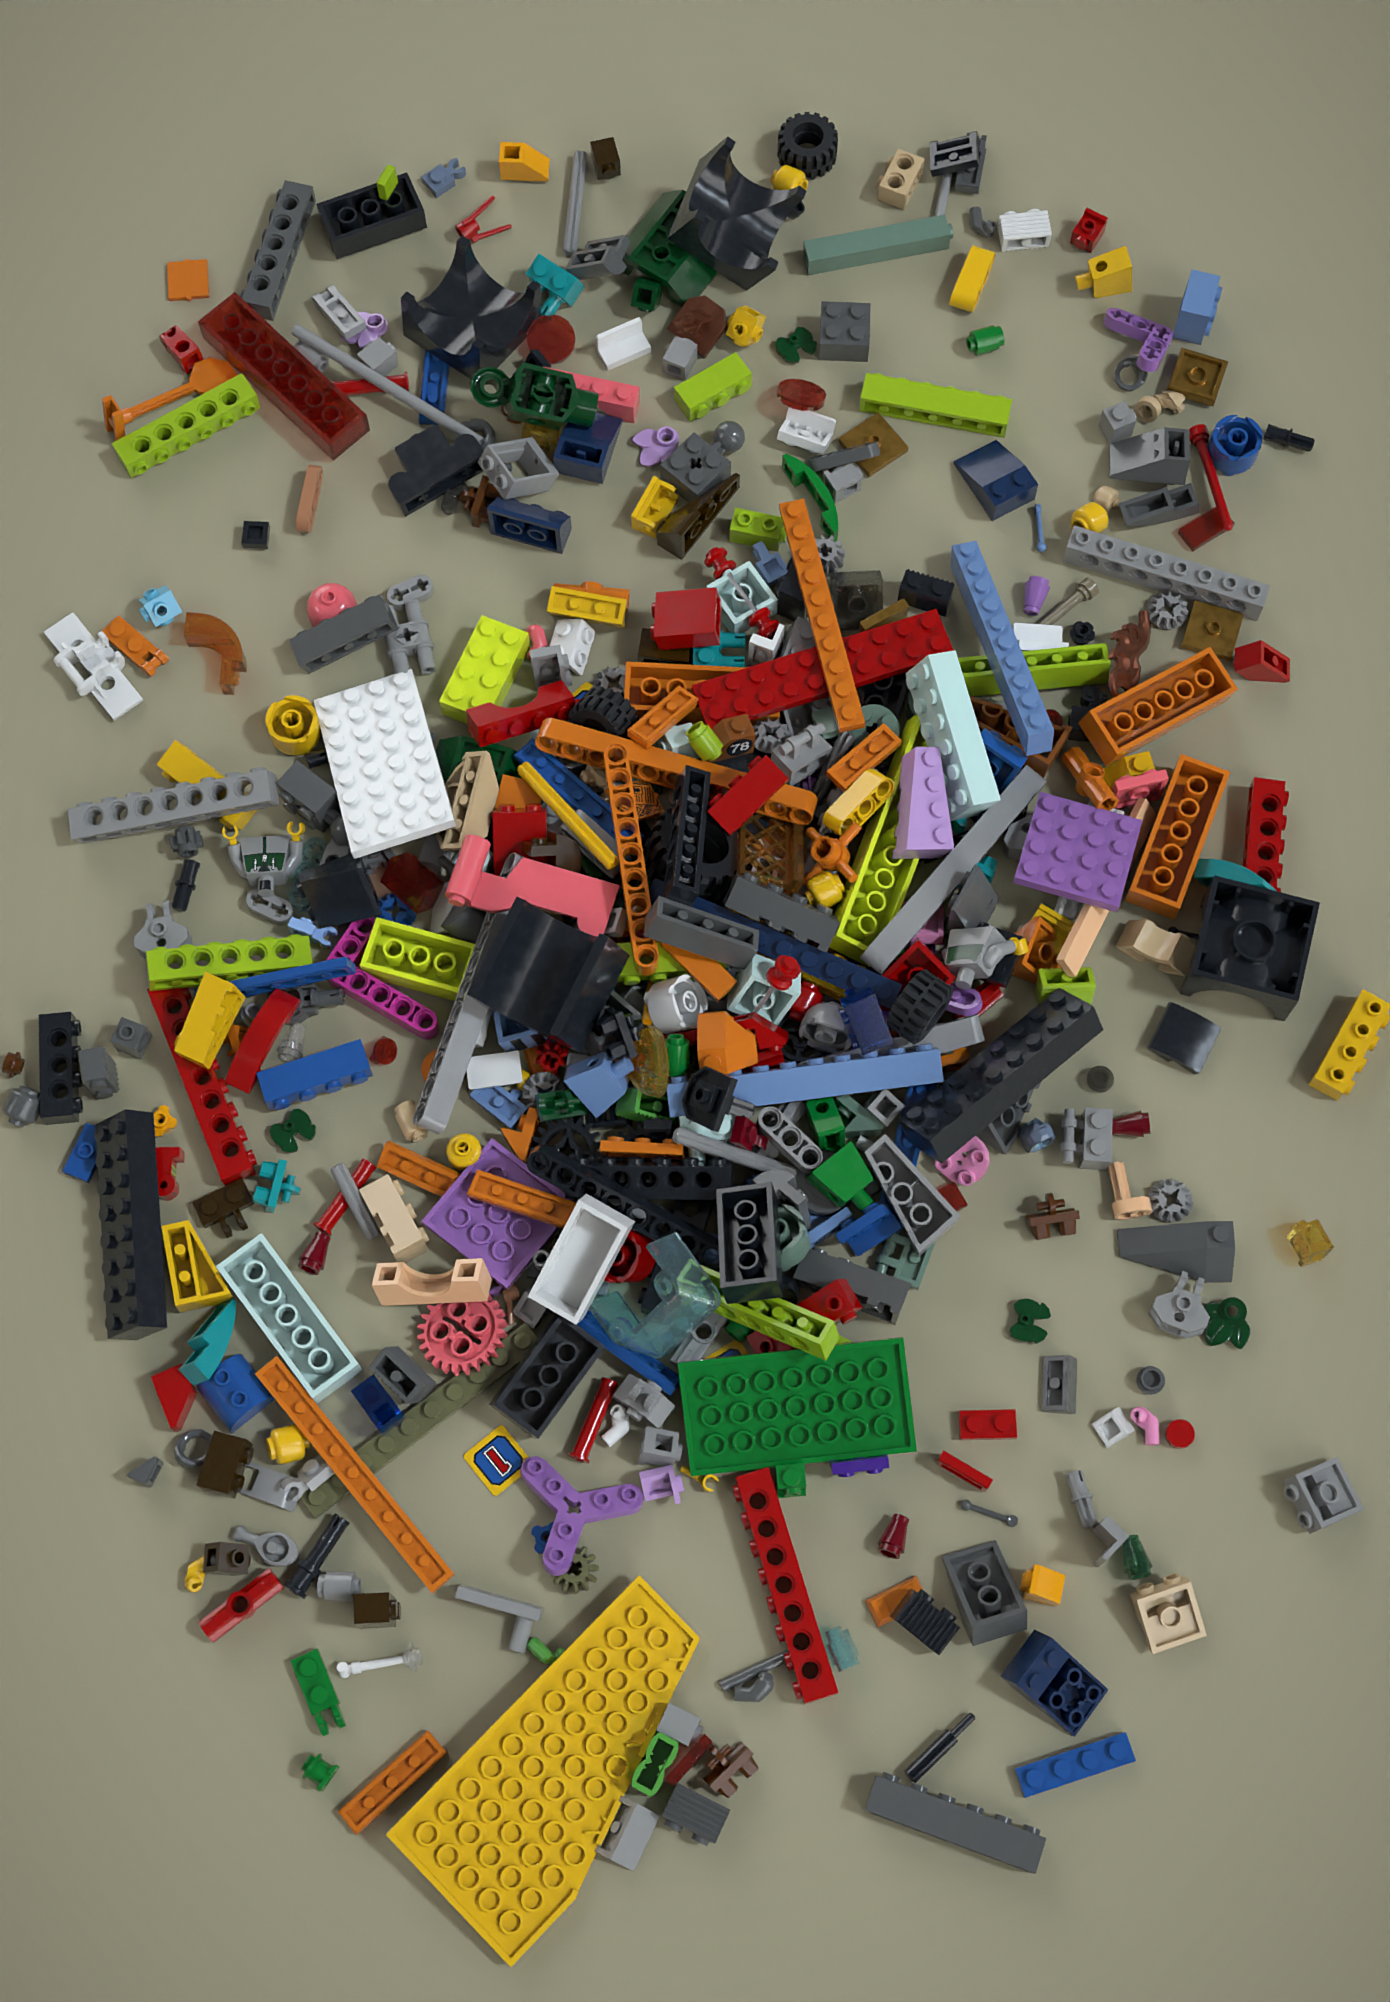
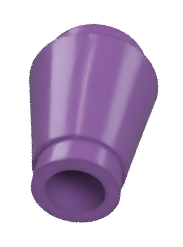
M1030 576L1029 581L1025 582L1023 611L1025 614L1038 616L1050 590L1048 586L1049 580L1046 578Z

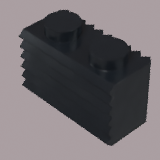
M907 569L899 588L897 601L905 599L909 606L924 611L937 609L939 615L946 617L955 584L953 582L949 583L948 580H940L938 577H930L929 574L925 576L924 573L920 574L919 571L915 573L914 570L910 571V569Z
M909 1589L908 1593L890 1614V1617L933 1652L940 1655L960 1629L954 1623L957 1617L945 1607L939 1611L932 1605L935 1599L924 1590L920 1589L917 1593L915 1590Z

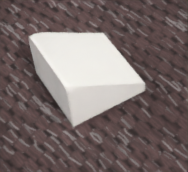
M1120 1407L1113 1409L1091 1424L1106 1448H1109L1135 1431Z

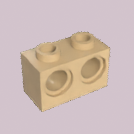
M898 149L895 156L889 158L885 168V175H881L876 185V189L879 190L878 201L905 210L923 174L925 158Z

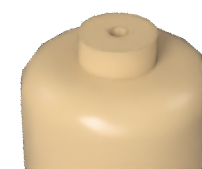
M1101 486L1095 492L1093 502L1098 503L1106 512H1109L1112 508H1118V503H1120L1119 492L1109 486Z

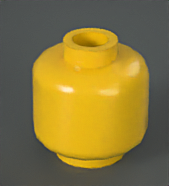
M784 165L779 170L773 172L771 184H773L774 190H789L797 186L807 190L808 180H806L803 171L789 165Z
M1095 502L1084 504L1072 514L1071 529L1073 530L1075 525L1097 533L1103 532L1108 526L1106 510Z
M824 871L807 881L808 891L804 892V895L810 905L817 906L820 903L830 908L843 900V893L846 890L836 873L832 875L829 871Z
M460 1133L449 1140L446 1154L454 1169L463 1172L468 1166L473 1165L479 1159L482 1147L475 1136L468 1133Z
M295 1424L273 1429L270 1432L269 1438H266L270 1460L275 1459L279 1465L302 1460L305 1456V1449L310 1447L309 1440Z

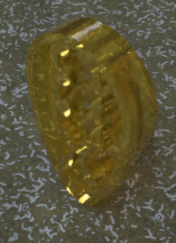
M644 1024V1028L638 1032L640 1039L633 1041L638 1056L630 1059L634 1070L627 1075L634 1086L646 1096L662 1097L667 1090L669 1076L667 1047L661 1030L656 1026Z

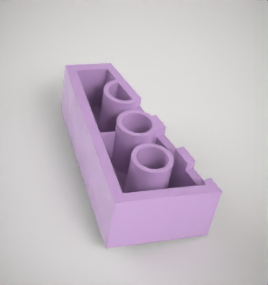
M915 747L904 755L901 761L899 783L901 795L900 801L897 804L899 817L898 826L895 827V838L897 839L896 848L893 850V859L941 858L954 850L940 748Z

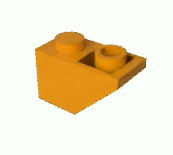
M500 142L499 169L501 180L549 181L550 158L526 143Z
M1034 1564L1022 1574L1019 1590L1024 1591L1023 1599L1058 1606L1061 1601L1065 1575Z

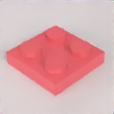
M1151 769L1139 776L1132 777L1131 775H1126L1117 779L1112 791L1119 801L1114 809L1120 810L1135 806L1138 798H1146L1148 802L1160 800L1169 779L1166 769L1160 771Z

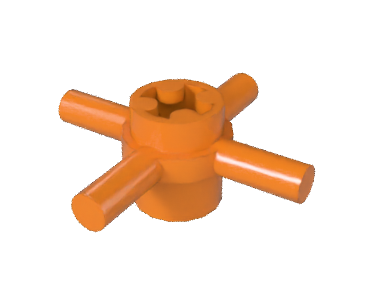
M854 821L838 840L828 836H821L814 827L808 828L806 835L813 842L811 856L817 861V864L801 882L806 886L809 879L825 870L840 871L850 883L855 882L858 879V875L848 865L850 853L846 846L862 827Z

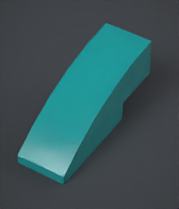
M1198 859L1194 878L1206 888H1208L1215 875L1276 891L1263 878L1241 865L1218 859Z
M234 1299L217 1305L187 1342L194 1351L180 1367L179 1371L193 1386L210 1379L226 1352L235 1321L237 1302Z

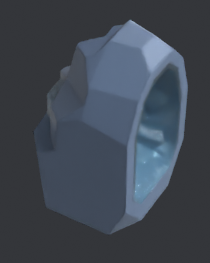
M1035 1117L1034 1120L1022 1126L1019 1139L1026 1152L1034 1153L1053 1143L1055 1135L1048 1123H1043Z

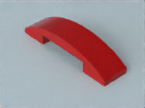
M277 988L274 990L247 1030L227 1073L226 1084L250 1094L258 1080L257 1072L262 1071L260 1068L284 1024L290 1022L301 1002L300 999Z

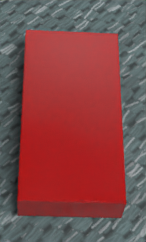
M944 1450L936 1462L938 1466L982 1492H986L993 1481L992 1478Z

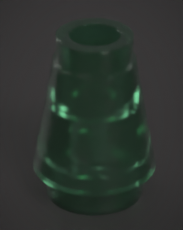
M1129 1535L1122 1545L1124 1573L1128 1574L1129 1580L1146 1578L1151 1575L1150 1569L1152 1564L1139 1536Z

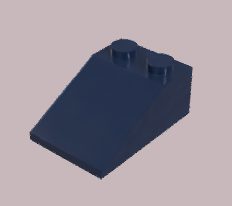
M997 440L955 460L953 463L992 521L1035 500L1038 483L1026 465Z

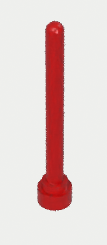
M1198 424L1189 429L1190 443L1198 448L1223 529L1230 531L1233 528V523L1207 446L1209 432L1206 425Z

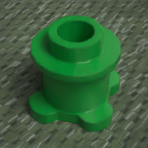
M321 1753L316 1757L310 1755L301 1768L305 1772L302 1778L304 1780L308 1778L318 1786L316 1790L323 1792L340 1767L337 1764L330 1765L322 1759Z

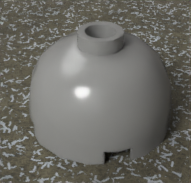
M836 1002L819 1003L812 1006L805 1013L799 1027V1036L802 1039L804 1035L808 1039L807 1044L810 1047L823 1052L836 1053L838 1048H844V1051L850 1048L854 1038V1021L850 1013Z

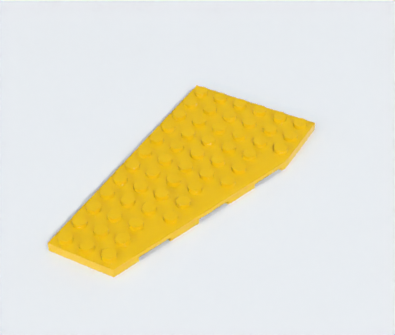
M640 1575L625 1588L386 1833V1836L510 1967L520 1959L576 1899L585 1876L597 1852H595L597 1845H602L621 1805L619 1799L621 1796L624 1797L634 1772L644 1757L676 1686L700 1640V1637Z

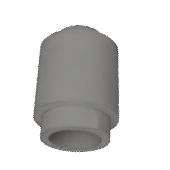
M300 339L295 343L293 347L295 358L311 373L316 374L326 370L329 365L328 356Z
M327 1571L326 1574H320L318 1577L317 1594L319 1598H324L326 1601H354V1594L361 1593V1579L356 1577L355 1572Z

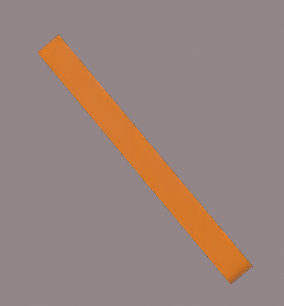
M555 718L543 720L535 740L536 747L542 752L604 769L605 748L609 744L620 743L624 745L628 752L631 777L675 789V784L685 765L711 772L708 798L710 800L719 793L724 796L731 789L728 784L738 774L742 777L747 774L654 746L646 749L636 741ZM613 756L610 760L612 762H619L622 758ZM785 784L756 813L798 825H808L813 819L818 798L809 790Z

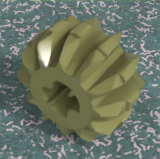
M583 1546L579 1554H577L576 1548L572 1563L576 1566L582 1565V1568H579L580 1574L578 1576H575L573 1573L568 1575L566 1572L553 1580L555 1585L565 1581L561 1589L562 1592L566 1593L570 1585H573V1594L577 1595L579 1592L578 1585L582 1584L583 1589L588 1591L589 1586L585 1581L587 1579L594 1583L597 1581V1578L589 1574V1572L599 1571V1566L595 1564L588 1565L596 1559V1556L590 1554L584 1558L588 1550L587 1547Z

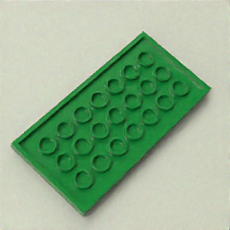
M903 1337L836 1344L826 1361L800 1349H788L678 1362L691 1476L772 1468L776 1465L808 1464L830 1460L854 1459L857 1457L917 1452Z

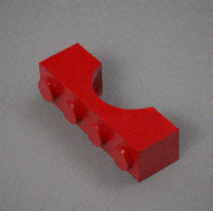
M560 680L538 687L536 698L520 707L505 708L489 702L466 709L468 731L479 747L487 746L538 730L546 718H555L562 721L568 720V714L575 706V699L564 682Z

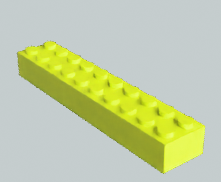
M918 714L906 722L900 738L902 740L901 746L896 749L886 777L894 782L893 793L870 817L853 862L852 869L858 875V879L853 883H850L848 880L846 881L844 886L846 892L843 893V900L838 903L834 913L840 924L829 947L868 968L870 966L860 957L901 910L919 859H893V850L896 848L897 839L895 838V827L898 826L899 817L897 804L900 801L901 795L899 783L902 757L915 747H927L926 741L921 734Z

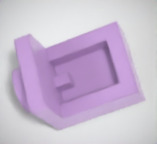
M672 1465L639 1472L645 1502L673 1495L675 1504L681 1503L679 1492H684L681 1475L675 1476Z

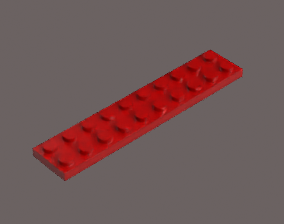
M937 609L842 638L856 688L908 672L927 655L954 651ZM816 646L692 685L694 696L699 698L698 708L703 721L711 729L723 719L747 714L749 720L752 721L829 696Z

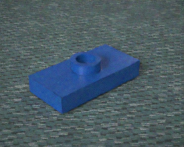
M86 1122L63 1169L64 1174L87 1183L90 1182L97 1168V1143L94 1137L96 1126Z

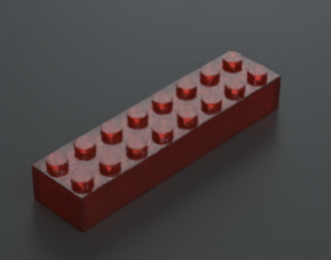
M237 293L231 294L198 321L203 339L238 372L243 373L245 378L333 461L370 431L367 414Z

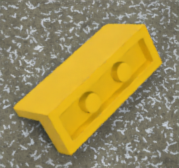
M551 586L547 612L552 616L583 619L585 622L625 628L624 618L627 599Z

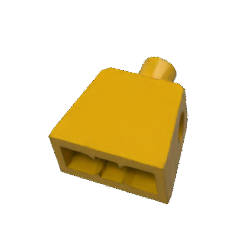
M1126 246L1089 259L1088 273L1075 276L1078 291L1091 287L1094 298L1132 292V264Z

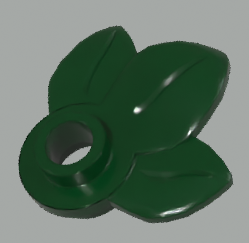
M1229 1297L1221 1303L1210 1302L1203 1306L1210 1316L1205 1332L1207 1344L1209 1346H1216L1229 1339L1236 1348L1242 1349L1250 1336V1327L1245 1320L1247 1316L1245 1303L1236 1297ZM1230 1306H1236L1238 1309V1314L1234 1317L1229 1316L1227 1313Z

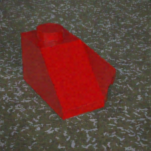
M918 937L898 955L882 974V976L903 985L900 993L910 980L924 969L948 985L957 979Z

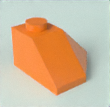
M1035 916L1014 933L1026 938L1028 952L1019 956L1012 973L1013 976L1036 984L1040 968H1048L1049 970L1051 968L1061 969V966L1056 961L1058 955L1055 954L1053 941L1057 940L1055 929L1040 916Z
M726 1011L698 1013L697 1053L699 1069L707 1066L724 1074H729L758 1063L755 1034L748 1029H744Z

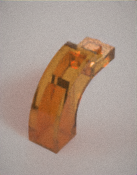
M186 612L184 637L188 647L210 648L222 656L219 684L224 695H234L235 686H238L240 681L239 672H247L246 657L239 638L227 623L217 617L204 613Z

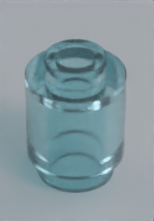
M841 1626L825 1632L826 1639L822 1641L832 1666H836L838 1672L860 1663L857 1658L859 1655L848 1629L842 1631Z

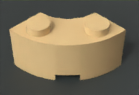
M1143 918L1141 920L1128 921L1116 947L1140 963H1143L1145 959L1159 965V971L1185 976L1195 945L1190 942L1191 939L1185 934L1165 931L1157 927L1151 920Z

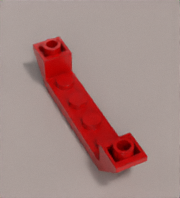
M756 1012L732 1016L734 1021L744 1029H748L751 1032V1029L755 1030L759 1050L767 1048V1051L779 1050L788 1041L787 1031ZM697 1028L669 1034L651 1033L640 1049L638 1056L632 1062L634 1070L627 1074L628 1077L636 1071L656 1069L658 1062L654 1049H657V1052H662V1040L666 1039L670 1034H682L684 1038L689 1040L690 1046L696 1045Z

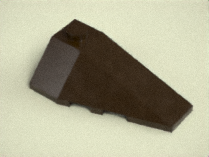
M734 473L671 514L667 521L663 520L656 530L657 545L682 560L740 488V475Z

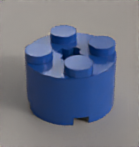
M1229 415L1222 418L1213 430L1208 449L1214 467L1226 476L1243 473L1250 469L1256 461L1262 445L1263 434L1260 426L1253 419Z

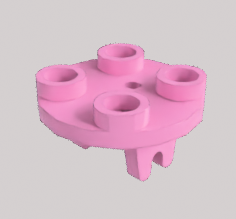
M977 1136L973 1137L942 1164L935 1160V1166L949 1180L963 1186H969L979 1181L987 1172L990 1163L989 1152L985 1144Z

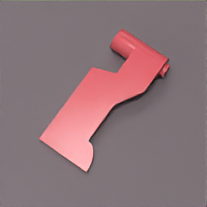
M477 835L465 836L445 892V896L449 899L448 902L457 907L465 905L489 913H499L510 910L516 897H519L536 908L577 919V926L580 931L597 937L599 933L604 935L620 885L524 857L507 878L483 872V866L491 846L490 842Z

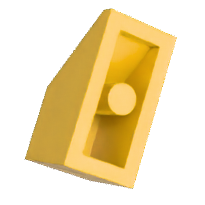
M1146 751L1125 756L1105 767L1103 779L1112 790L1115 781L1120 777L1126 775L1135 777L1142 775L1148 770L1155 769L1150 752Z

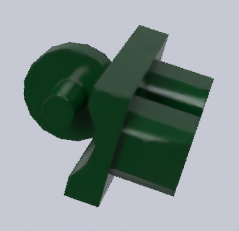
M571 1089L535 1095V1106L540 1122L588 1114L586 1106Z

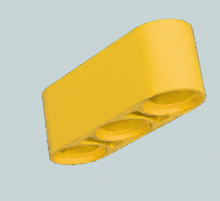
M972 245L953 289L949 302L950 306L973 313L991 271L996 255L995 252Z
M875 769L866 770L827 809L823 816L824 826L839 836H842L854 821L862 826L891 796L894 790V782Z

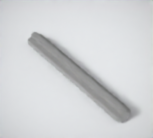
M575 151L573 158L563 247L564 255L571 257L574 252H577L587 153L585 151Z
M681 1127L674 1130L672 1140L677 1144L715 1157L726 1158L727 1161L762 1173L777 1169L788 1171L795 1176L797 1174V1169L794 1166Z

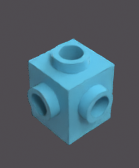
M166 585L159 589H149L139 599L142 605L139 609L146 623L151 621L155 627L168 625L174 620L173 617L182 613L171 590Z

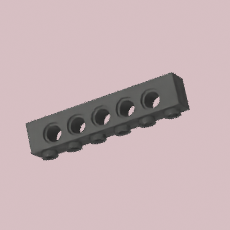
M287 180L284 181L282 189H279L277 192V203L275 209L270 211L269 226L263 231L261 248L256 250L254 267L249 270L246 289H243L240 294V304L243 306L245 315L271 321L274 320L316 202L313 186Z

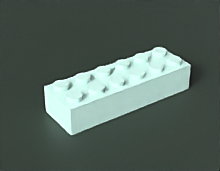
M956 651L930 654L905 673L906 684L911 691L914 710L918 714L921 734L926 741L927 747L940 748L950 821L975 817L1001 800Z
M262 1233L216 1266L317 1404L363 1370Z

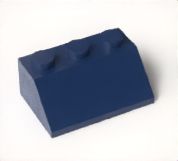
M499 496L489 504L487 512L492 535L563 554L572 529L571 516L562 511L553 512L543 509L537 504L528 505L521 503L515 498L504 500L503 497Z

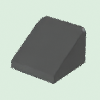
M154 1456L128 1473L127 1476L150 1488L153 1486L164 1463Z

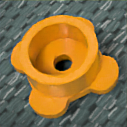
M166 1105L159 1106L158 1110L154 1112L156 1137L163 1136V1134L168 1133L177 1126V1119L170 1115V1109Z

